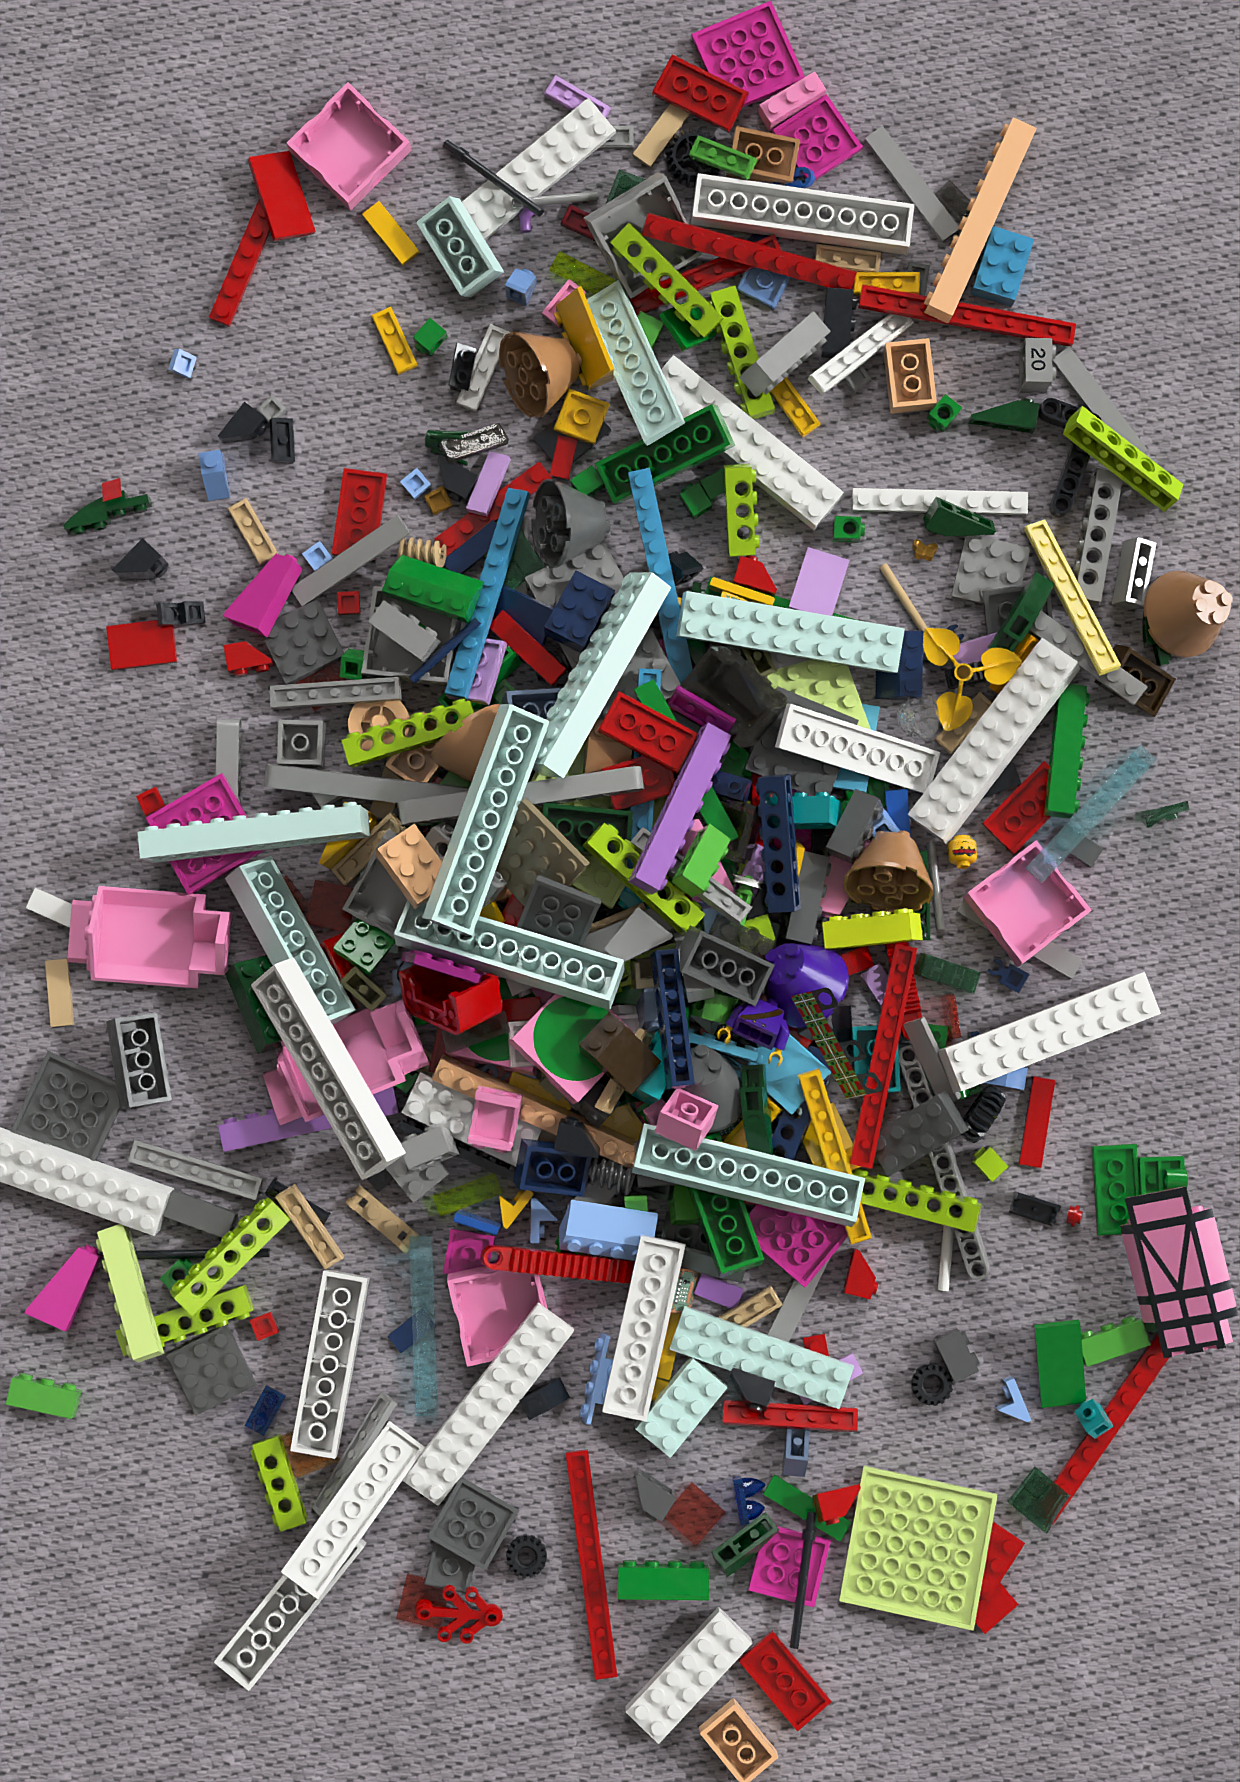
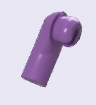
M526 207L519 213L521 233L531 232L530 219L533 215H536Z

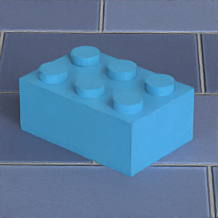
M993 226L988 236L970 295L1012 307L1017 297L1034 238Z

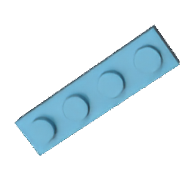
M688 1029L689 1042L692 1045L698 1046L703 1044L719 1053L761 1064L763 1056L757 1052L758 1048L749 1045L741 1048L736 1046L737 1042L732 1040L725 1044L724 1041L715 1040L716 1036L703 1033L700 1036L694 1034L695 1030Z

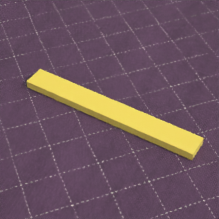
M1044 519L1025 526L1024 531L1048 578L1054 583L1053 587L1099 676L1119 669L1121 664L1046 520Z

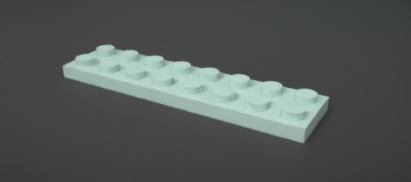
M617 280L588 298L587 301L613 364L616 381L641 437L648 446L685 424V421L628 295L620 281Z
M687 1306L683 1308L670 1345V1350L729 1371L733 1367L776 1381L775 1387L840 1409L854 1369L852 1364Z

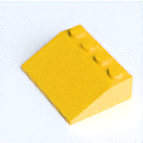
M582 286L577 287L556 305L557 312L554 313L557 324H562L565 332L562 333V337H566L575 353L581 356L582 365L579 366L581 373H579L578 377L582 386L586 385L587 389L591 390L613 381L614 367Z

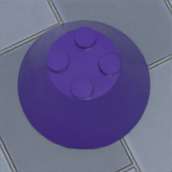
M791 943L780 945L767 952L766 961L775 965L766 983L767 999L772 998L778 1002V1008L784 1011L783 1019L786 1020L789 1027H807L791 998L793 995L826 987L832 991L837 1002L843 1001L848 988L849 974L844 960L834 950L825 949V946ZM824 992L819 994L818 998L822 1004L830 1005L832 1003V998L829 994ZM833 1008L822 1011L825 1018L834 1013L832 1011Z

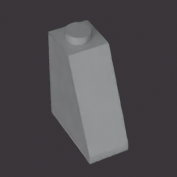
M637 907L605 946L604 950L607 952L606 955L623 959L626 962L671 940L673 935Z

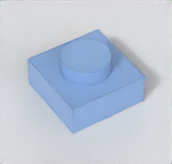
M174 349L168 370L183 377L191 378L196 357L181 349Z
M418 468L400 481L414 500L431 487L430 482Z
M320 541L302 553L314 571L333 559Z

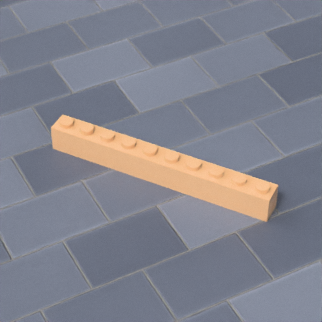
M1014 117L1010 124L1005 123L1000 133L1003 139L1001 143H996L991 153L995 157L993 161L988 160L983 171L987 175L984 180H979L975 189L978 195L976 199L971 198L966 209L970 211L968 217L963 216L958 226L961 232L959 236H954L949 246L953 250L950 255H945L941 264L944 270L942 274L937 273L932 284L936 288L933 293L929 291L924 304L927 305L924 313L949 323L1037 128Z
M445 1054L440 1059L432 1080L474 1099L479 1086L523 1094L519 1119L554 1135H557L561 1118L566 1116L578 1118V1122L584 1123L600 1147L599 1155L628 1168H633L635 1160L634 1142L639 1141L603 1125L597 1128L590 1124L585 1117L526 1092L519 1087Z

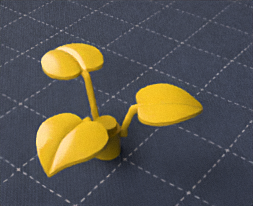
M926 628L924 631L923 648L928 660L934 665L943 666L950 659L956 667L954 674L959 680L957 695L953 692L943 693L937 699L935 706L936 714L945 731L954 730L969 719L973 710L972 700L967 696H961L963 682L970 680L973 672L985 670L984 676L987 681L995 685L1004 684L1014 676L1022 660L1010 650L991 648L981 656L983 666L972 668L966 663L959 664L953 656L960 649V640L953 631L943 628Z

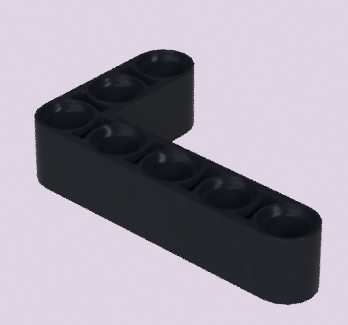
M1047 398L1041 404L1038 415L1044 422L1065 429L1067 424L1065 414L1073 415L1079 407L1055 398ZM1044 407H1052L1054 414H1047ZM1091 412L1093 415H1095L1097 418L1101 420L1099 415ZM1072 443L1049 507L1050 513L1057 518L1064 517L1072 508L1090 459V455L1075 443ZM1073 461L1078 462L1080 470H1074L1070 463ZM1063 482H1070L1073 485V490H1066ZM1056 502L1064 503L1066 509L1063 511L1058 510L1055 505Z

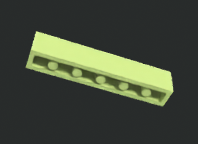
M118 1224L98 1231L99 1239H96L99 1251L103 1252L105 1260H102V1265L105 1272L109 1273L111 1281H108V1286L111 1294H114L116 1298L114 1308L117 1315L121 1316L122 1324H120L122 1335L128 1341L126 1351L129 1358L139 1363L164 1354L129 1228Z

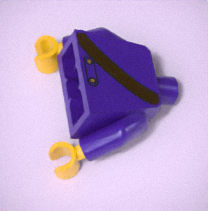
M772 998L767 999L766 1002L759 999L756 1006L750 1003L737 1006L725 1024L727 1026L718 1030V1040L722 1034H727L728 1037L724 1043L728 1044L731 1041L730 1032L733 1029V1033L767 1049L772 1050L774 1047L775 1051L770 1054L768 1064H770L772 1057H777L779 1059L777 1067H779L783 1059L781 1051L785 1050L789 1037L788 1025L786 1020L783 1019L784 1011L778 1008V1002Z

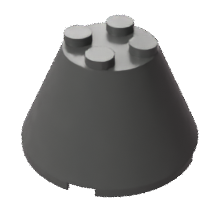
M545 479L540 483L532 506L536 507V518L531 519L533 542L541 563L548 565V568H557L601 544L605 534L610 532V521L606 520L604 501H598L555 479Z
M701 1044L690 1049L695 1085L681 1089L718 1105L713 1126L708 1132L710 1133L729 1127L742 1116L740 1095L742 1071L730 1058ZM665 1087L662 1094V1099L665 1103H667L676 1089L667 1090Z

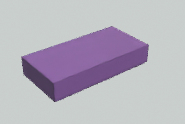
M701 1273L694 1294L732 1309L738 1305L744 1289Z

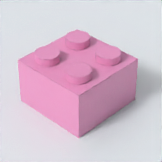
M676 1089L660 1111L655 1133L696 1151L713 1126L718 1105L685 1090Z

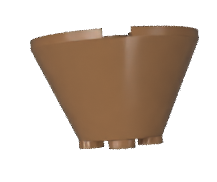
M511 332L502 338L499 347L500 368L504 367L507 378L503 380L518 409L530 418H540L546 415L578 379L579 366L582 365V359L578 353H575L566 337L560 339L522 332Z
M1187 571L1165 573L1151 584L1145 596L1144 617L1147 616L1150 627L1148 631L1157 645L1173 656L1188 658L1200 655L1207 651L1217 639L1230 613L1233 599L1231 594L1222 585Z
M501 704L491 705L471 714L461 721L464 725L454 733L452 730L446 733L432 751L431 759L433 762L471 783Z
M898 831L897 833L876 832L873 840L844 876L843 888L846 894L858 904L862 901L871 905V909L875 911L894 913V910L913 909V911L922 908V904L930 903L933 897V885L919 849L907 831Z

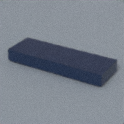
M492 520L447 556L445 560L446 567L450 571L464 574L488 554L497 525L496 522Z

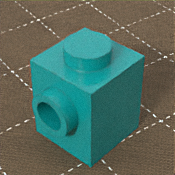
M1094 1399L1082 1402L1079 1408L1074 1411L1086 1432L1095 1439L1114 1427L1102 1406Z

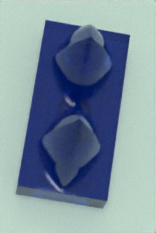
M266 1385L244 1426L265 1436L286 1395Z
M735 1476L732 1479L740 1525L749 1524L750 1520L759 1517L765 1509L761 1503L745 1500V1498L756 1495L766 1484L755 1478Z

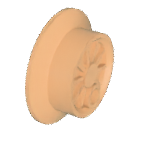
M401 701L358 703L353 706L349 714V733L359 732V734L368 732L367 729L372 726H388V722L395 719L404 721L410 719L409 714ZM410 727L405 730V736L408 734ZM386 734L383 738L384 744L392 743L394 735ZM371 740L365 741L362 744V749L364 751L370 750L373 742Z

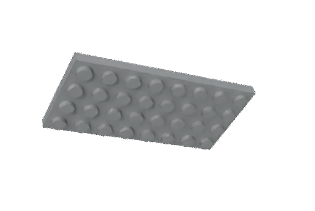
M603 540L601 544L557 568H548L547 566L526 576L525 582L534 599L555 608L576 570L614 589L615 594L619 592L624 577ZM650 626L598 719L605 718L619 691L637 700L633 690L638 685L639 668L661 670L660 691L665 701L670 700L678 685L681 686ZM558 642L573 670L579 662L581 653Z

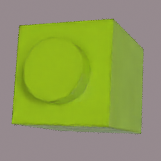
M982 1146L973 1154L975 1158L972 1160V1163L991 1182L1009 1167L989 1146L986 1148Z

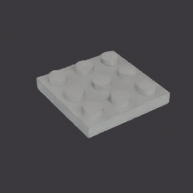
M979 535L965 536L951 597L984 605L982 590L1022 585L1030 548Z

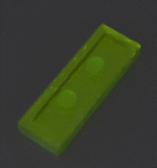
M561 251L557 253L549 268L550 272L567 281L570 279L579 287L582 286V289L594 295L616 282L615 279Z
M491 1173L432 1197L439 1216L442 1217L503 1192L496 1173Z

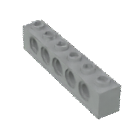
M1097 469L1094 475H1090L1088 488H1091V494L1086 497L1084 509H1088L1087 516L1083 517L1080 530H1083L1084 533L1083 538H1079L1077 544V551L1080 552L1079 560H1075L1073 566L1076 580L1088 603L1092 605H1098L1102 599L1123 481L1111 471ZM1104 490L1107 493L1108 498H1100L1098 495V491ZM1100 511L1104 515V520H1097L1094 512ZM1090 533H1097L1100 536V541H1093ZM1093 554L1096 557V563H1090L1086 555ZM1083 575H1089L1093 583L1090 585L1084 583Z

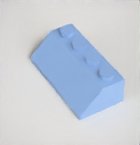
M571 1200L559 1227L560 1250L635 1261L640 1236H655L658 1214Z

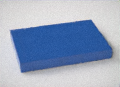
M462 1210L455 1213L453 1220L455 1223L492 1235H497L502 1224Z

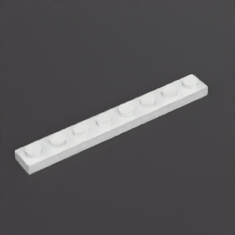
M852 489V511L926 513L935 497H939L976 514H1028V492Z

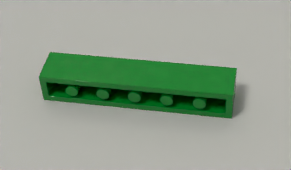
M1069 684L1055 702L1044 808L1045 816L1070 819L1074 813L1078 812L1079 800L1076 799V792L1080 791L1081 778H1078V772L1083 767V757H1080L1081 749H1084L1086 739L1082 733L1083 728H1086L1088 715L1084 713L1085 706L1088 707L1090 700L1087 686Z

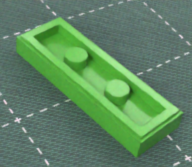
M699 135L689 153V157L745 180L749 179L757 162V159L753 156Z

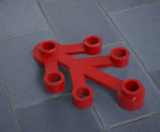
M446 1585L443 1588V1598L446 1601H451L457 1608L433 1607L432 1603L427 1599L419 1600L415 1605V1614L420 1620H427L431 1616L455 1618L446 1626L438 1629L437 1635L441 1642L449 1641L451 1634L470 1619H478L469 1628L466 1627L460 1631L461 1642L465 1644L471 1643L474 1634L485 1626L492 1627L498 1625L503 1618L501 1608L496 1604H487L479 1595L478 1589L473 1586L465 1590V1598L468 1602H474L480 1610L471 1609L456 1593V1589L452 1585ZM447 1591H452V1592H453V1594H451V1595H447V1594H445V1593H446ZM474 1592L475 1596L471 1597L468 1594ZM422 1610L428 1611V1613L422 1614L420 1612ZM491 1614L495 1615L494 1618H488ZM442 1632L448 1633L447 1636H441L440 1634ZM466 1633L470 1634L468 1638L463 1637V1635Z

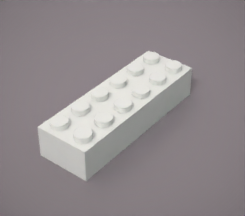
M421 1071L401 1113L428 1126L437 1124L438 1127L442 1126L450 1129L452 1137L467 1143L476 1100L432 1080L433 1075ZM518 1119L514 1146L511 1151L499 1153L490 1147L477 1149L516 1166L521 1138L537 1140L542 1129Z
M717 1607L626 1705V1713L659 1744L752 1644L751 1637L724 1611Z

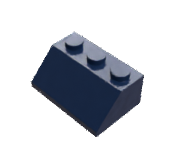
M904 631L898 672L876 671L875 699L920 700L922 698L924 631Z

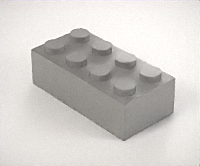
M813 311L739 378L755 397L762 392L766 395L827 341L824 337L831 331Z

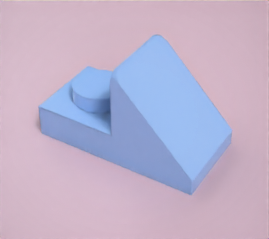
M532 1197L530 1243H540V1238H544L545 1225H540V1221H558V1219L537 1197Z
M1012 1376L1003 1379L1005 1385L1002 1386L1005 1397L1007 1399L1011 1398V1401L995 1408L1025 1422L1032 1421L1015 1379Z

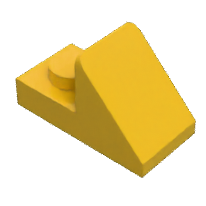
M520 1190L513 1199L516 1201L515 1205L502 1195H499L503 1227L505 1229H508L535 1194L533 1191Z

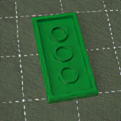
M1137 1144L1091 1146L1097 1235H1121L1120 1225L1128 1224L1127 1220L1130 1219L1125 1198L1140 1195Z
M1079 1319L1035 1324L1034 1332L1041 1407L1081 1404L1086 1401Z

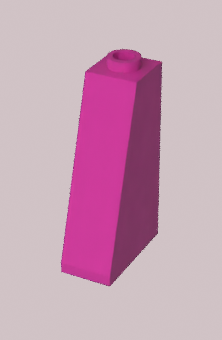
M276 553L224 612L223 617L236 627L268 637L302 571V568L297 564V559L289 554L282 556Z
M90 1245L79 1247L28 1306L25 1314L63 1331L69 1330L103 1256L98 1253L99 1249Z

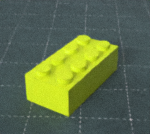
M913 909L894 910V914L886 911L872 912V917H870V914H852L851 919L834 916L829 917V921L822 922L825 949H845L923 940L920 913H913Z

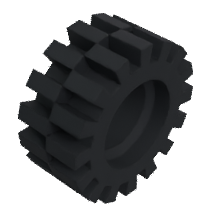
M981 661L968 663L972 668L983 666ZM956 667L944 671L948 689H956L959 686V680L954 674ZM985 670L973 672L972 678L963 682V687L985 681Z
M932 1363L929 1365L924 1364L916 1370L915 1374L913 1373L911 1381L912 1391L920 1402L929 1406H937L939 1403L943 1404L945 1399H949V1394L953 1390V1381L950 1374L943 1367ZM929 1376H935L940 1380V1388L935 1393H928L923 1387L924 1380Z
M524 1534L521 1537L518 1536L508 1546L506 1562L511 1572H515L516 1576L520 1575L522 1578L530 1576L532 1578L535 1574L538 1575L545 1567L547 1560L546 1547L534 1535L527 1536V1534ZM531 1548L535 1552L536 1558L531 1564L526 1565L519 1561L518 1553L521 1549Z

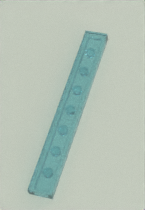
M1139 745L1025 868L1040 883L1044 882L1157 759L1142 745Z
M432 1235L409 1236L415 1415L432 1416L438 1415Z

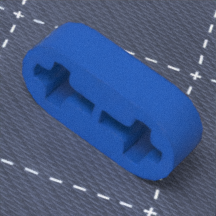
M806 167L795 168L793 182L786 183L785 186L808 188L814 183L815 174ZM803 172L805 174H808V178L805 179V182L797 180V178L803 176ZM773 182V184H776V185H780V183H781V182Z

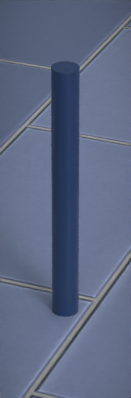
M476 618L471 620L412 673L409 678L416 683L481 623Z

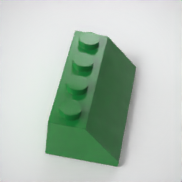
M401 555L390 568L382 591L387 597L469 623L484 582Z
M623 1560V1563H618V1599L709 1601V1567L704 1565V1561L698 1560L690 1561V1564H681L679 1560H670L668 1564H659L658 1560H646L645 1564H636V1560Z

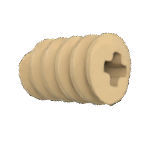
M413 537L407 543L406 538L400 541L398 547V558L401 555H405L442 568L446 560V545L443 544L441 548L439 541H435L434 546H432L429 539L423 545V539L421 538L415 544Z

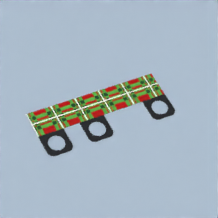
M825 987L791 996L845 1098L849 1099L881 1092L883 1086L875 1073L868 1072L856 1075L850 1065V1062L866 1058L860 1043L857 1040L838 1043L822 1013L823 1010L838 1006L832 991ZM820 993L829 994L832 998V1003L830 1005L822 1004L818 998ZM855 1045L858 1047L860 1055L858 1057L850 1056L846 1050L847 1046ZM866 1077H872L876 1080L877 1087L875 1089L865 1086L864 1079Z

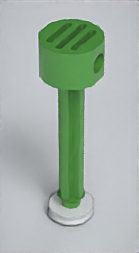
M734 875L735 878L732 882L740 884L739 888L735 890L736 896L750 905L751 898L754 896L752 892L753 887L761 889V884L764 882L754 880L750 875H745L744 877ZM746 917L739 926L730 920L728 921V932L725 933L723 941L736 947L739 946ZM715 988V997L693 1002L690 1015L725 1024L734 1008H736L738 999L725 996L726 992Z

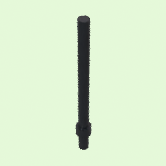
M449 140L444 142L443 147L454 154V158L459 162H465L538 217L543 214L544 209L471 157L469 152L463 147H458Z
M261 1248L252 1258L270 1257V1248ZM210 1249L137 1250L135 1253L137 1259L206 1258L205 1254ZM228 1250L224 1254V1258H231L233 1250Z
M807 1511L806 1527L802 1532L804 1542L790 1648L793 1649L799 1648L812 1543L816 1537V1530H814L816 1512Z

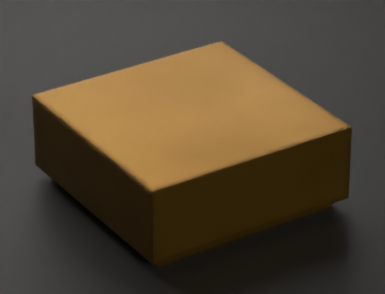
M443 486L423 496L434 516L453 506Z

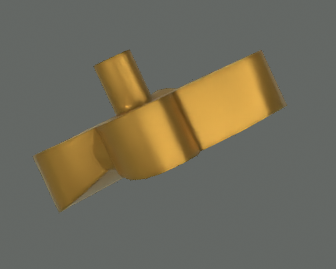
M915 539L912 544V548L915 551L914 557L916 559L932 561L937 553L938 545L936 543L924 545L920 540Z

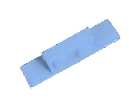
M601 1333L600 1338H597L595 1341L596 1357L590 1364V1373L592 1375L590 1382H587L585 1386L586 1402L582 1404L580 1409V1417L588 1425H591L595 1403L604 1404L613 1359L606 1358L610 1336L605 1333Z

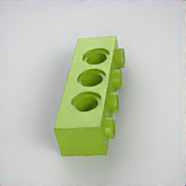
M750 464L723 465L729 557L756 555V548H759V535H755L754 527L758 526V513H754L753 505H757V492L753 491L752 483H756V470L752 469ZM738 483H745L747 485L743 493L735 491V486ZM739 505H746L748 507L744 515L736 513ZM740 527H747L749 529L746 536L740 537L737 535Z
M281 1434L255 1442L252 1445L251 1455L253 1461L258 1462L260 1468L258 1477L261 1484L265 1483L267 1489L265 1498L269 1506L272 1505L274 1511L272 1519L275 1527H279L280 1532L307 1523L309 1519ZM268 1456H272L277 1460L275 1467L267 1465L266 1458ZM273 1479H282L284 1487L281 1489L276 1488L273 1485ZM288 1500L291 1503V1509H282L280 1501Z

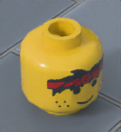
M969 835L954 836L953 840L948 843L949 862L956 865L958 869L969 868L970 864L977 860L976 841L971 839Z

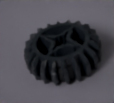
M691 127L688 134L682 130L681 137L675 134L673 136L674 141H669V148L665 150V155H667L665 163L669 164L667 171L672 172V179L679 176V184L686 180L687 187L690 186V182H694L695 186L698 174L714 176V174L718 175L720 169L710 165L703 170L702 162H696V160L689 157L693 143L698 135L709 139L710 132L707 131L703 135L701 134V128L697 130V133H693V128ZM714 136L711 137L709 140L716 142L717 138ZM685 145L686 154L677 160V152ZM690 167L695 172L687 171L684 168Z
M987 1086L983 1089L963 1117L969 1130L961 1134L962 1138L976 1143L985 1135L1006 1102V1095L993 1086Z

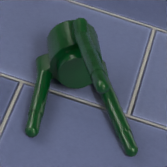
M428 430L425 437V447L431 448V453L442 455L467 466V461L440 450V447L444 448L446 439L461 440L462 436L479 435L480 431Z

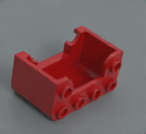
M415 964L399 972L403 1002L406 1010L411 1015L454 1035H458L502 1011L503 1003L500 996V982L498 976L491 973L482 975L481 982L473 985L462 979Z

